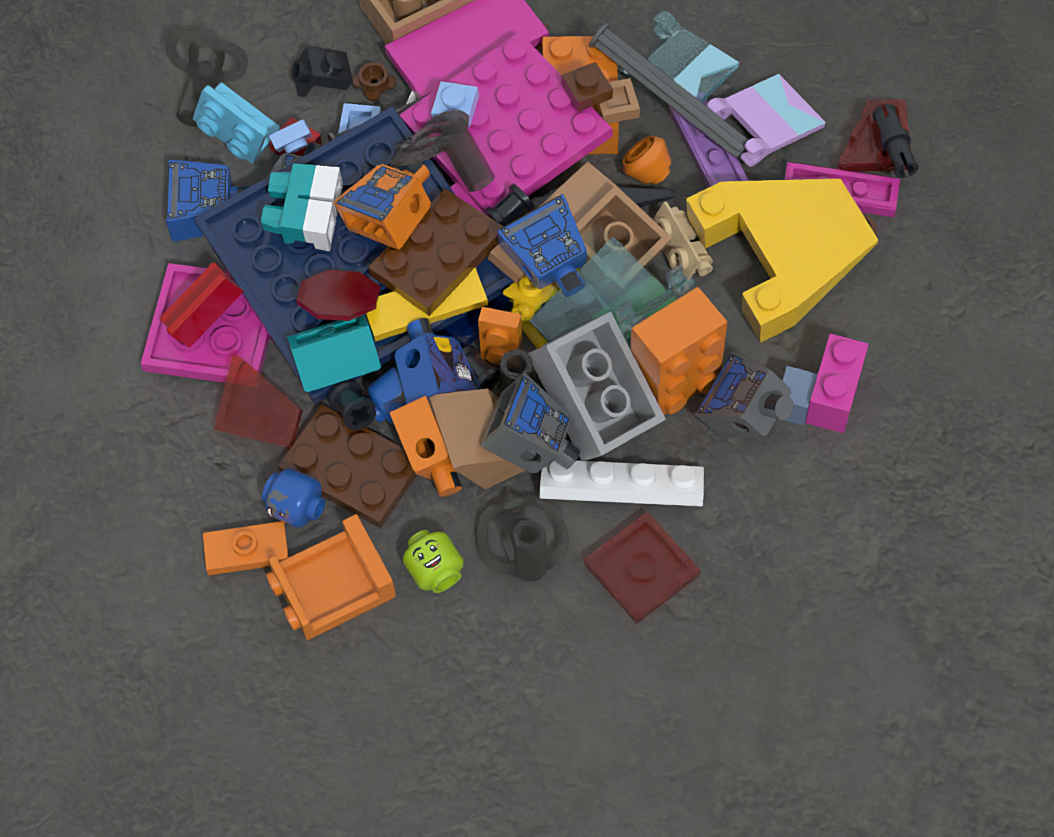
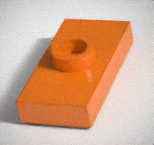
M281 521L203 533L208 576L270 567L267 558L273 555L277 557L279 562L289 558L285 523Z

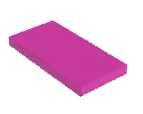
M474 0L385 45V53L416 97L421 99L439 88L441 81H449L518 32L533 47H536L543 43V37H549V31L525 0Z

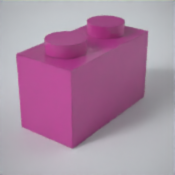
M834 334L829 335L805 423L840 433L845 432L863 369L868 343Z

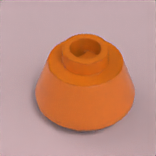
M648 136L637 142L623 158V172L625 175L643 184L652 183L655 185L662 182L669 175V166L671 164V157L665 140L662 137Z

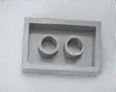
M611 311L527 353L547 394L570 414L571 422L567 433L573 445L580 449L579 456L582 461L602 456L666 420Z

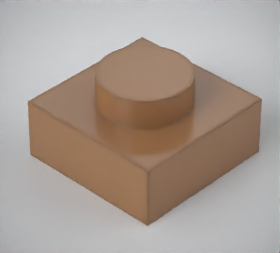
M631 79L609 82L613 88V97L596 105L599 115L608 124L639 118L640 107Z

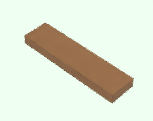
M586 162L540 206L563 194L577 223L616 184L589 162ZM499 244L490 251L488 260L515 283H518L521 278L525 277V274L501 249Z

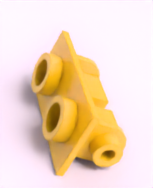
M525 276L518 283L514 282L503 291V295L514 299L512 313L521 314V321H529L534 317L535 312L541 308L542 303H547L561 290L555 281L542 289H538Z

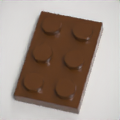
M444 189L430 203L429 210L399 250L388 246L368 267L370 276L393 292H397L412 305L430 316L472 270L489 255L490 251L498 245L497 230L503 228V226L452 192Z
M324 405L320 406L278 465L279 473L284 469L291 468L317 479L322 486V497L353 514H357L358 517L380 529L417 476L412 469L404 448L365 427L357 431L350 430L344 425L341 414Z

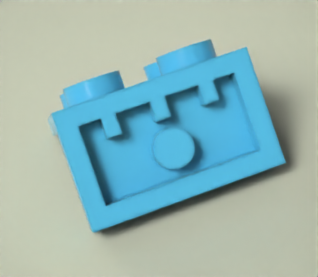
M222 82L215 90L206 85L201 92L193 116V120L196 121L197 126L203 133L211 137H217L227 145L228 150L235 157L242 160L246 159L251 164L258 159L269 145L271 140L269 135L279 131L281 128Z

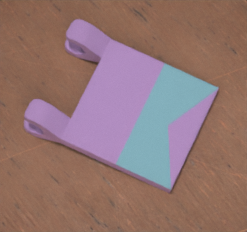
M780 74L727 98H714L707 104V107L724 120L730 114H733L754 137L746 142L744 147L747 152L742 153L740 156L745 164L750 167L759 163L768 154L824 128L826 124Z

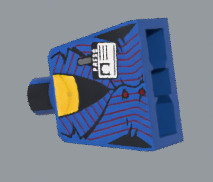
M428 318L417 319L407 325L406 328L411 342L399 348L395 353L406 404L424 396L431 397L435 394L481 389L459 341L453 337L434 335Z

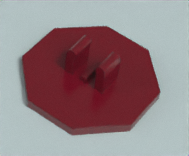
M327 270L301 281L297 295V304L317 319L350 321L377 308L380 286L361 272Z

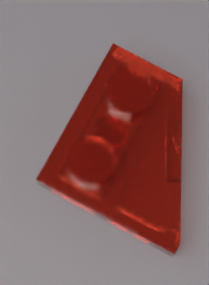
M905 99L867 101L861 113L860 121L856 124L849 143L839 158V170L852 172L894 171L888 153L883 152L880 146L881 135L872 117V113L877 107L881 106L886 117L888 113L885 104L894 105L902 128L906 129L909 133Z
M233 355L214 430L291 448L296 440L303 410L243 358Z

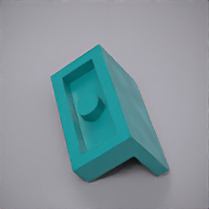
M364 315L350 321L338 320L287 336L305 392L320 389L381 368L371 331Z

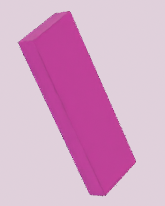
M787 162L785 180L841 179L861 213L887 217L895 216L900 184L899 178Z

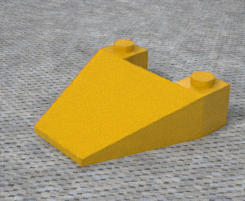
M841 179L724 181L686 198L687 219L705 249L742 231L769 275V280L742 293V313L760 343L795 326L878 244V238Z

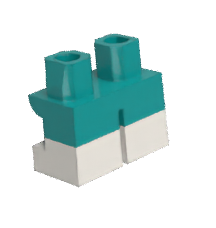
M293 163L291 172H271L268 188L269 195L273 198L285 199L284 207L264 206L261 217L263 230L282 234L284 244H292L296 240L314 243L315 249L330 251L336 225V216L338 215V210L333 202L342 195L343 190L340 167Z

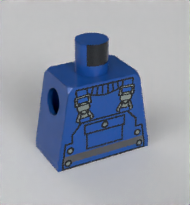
M168 160L166 223L172 241L202 237L203 234L197 227L194 218L251 186H233L230 169L226 165Z
M563 194L497 230L498 244L536 288L542 289L555 281L563 295L570 297L585 287V283L576 269L587 262V250Z

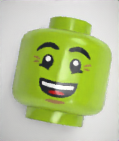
M422 530L408 540L407 544L409 547L403 555V564L418 588L441 593L451 588L460 580V571L463 568L464 560L446 533L441 531L429 533L428 530Z

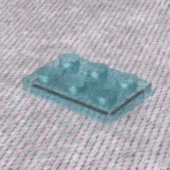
M613 236L578 271L585 283V287L570 297H565L561 290H559L529 321L549 341H552L580 325L611 311L622 334H624L644 319L670 292Z

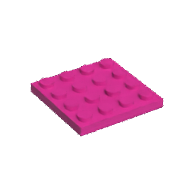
M520 32L447 81L449 83L478 87L479 98L470 127L433 122L431 112L439 88L399 115L420 145L455 183H458L485 215H487L485 209L488 206L494 207L509 193L508 187L514 183L527 196H530L613 136L612 127L592 107L577 111L561 85V74Z

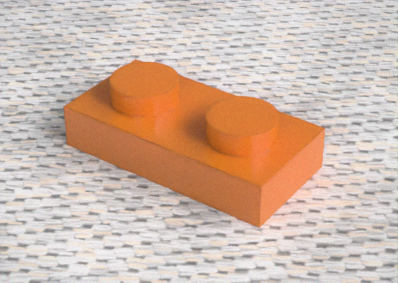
M482 307L478 319L481 358L499 366H506L508 364L519 366L523 354L521 314Z

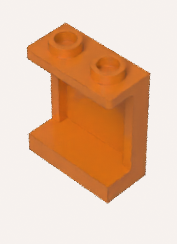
M357 514L343 520L344 531L281 562L278 561L275 555L267 558L271 568V572L265 574L267 581L276 597L281 594L285 597L289 606L283 608L284 614L292 630L295 631L300 628L306 640L312 639L396 597L393 580Z

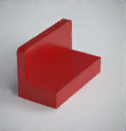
M213 262L159 319L168 327L167 332L173 338L190 348L244 291L220 266Z

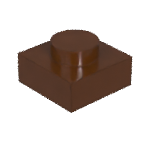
M596 62L561 75V85L578 112L608 101L613 97V88Z

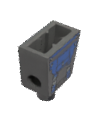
M731 352L697 409L695 416L717 436L764 438L768 435L776 419L786 420L791 416L793 412V401L790 398L791 389L767 367L736 352Z
M525 373L501 392L480 444L484 449L530 473H538L551 461H555L563 468L569 469L576 462L580 454V449L565 439L571 422L570 414Z

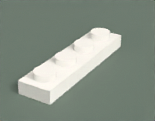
M551 461L541 469L540 498L703 506L704 467L576 461L569 469H565L555 461Z

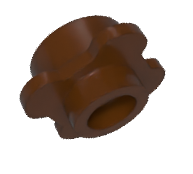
M370 62L362 66L359 74H356L352 79L353 86L360 88L369 101L379 100L382 93L387 89H394L396 86V78L388 75L386 67L377 62Z

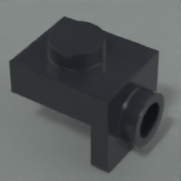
M306 46L291 68V78L295 82L297 95L306 97L314 85L347 90L353 82L346 52Z

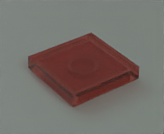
M648 512L584 559V565L636 624L698 578L701 571Z

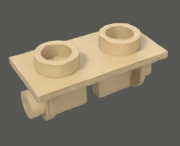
M664 202L653 220L672 237L663 252L671 268L684 286L694 273L698 272L699 276L709 274L713 270L711 266L713 260L708 255L701 241H689L694 240L697 234L687 219L686 213L679 210L678 207L670 208L669 204Z

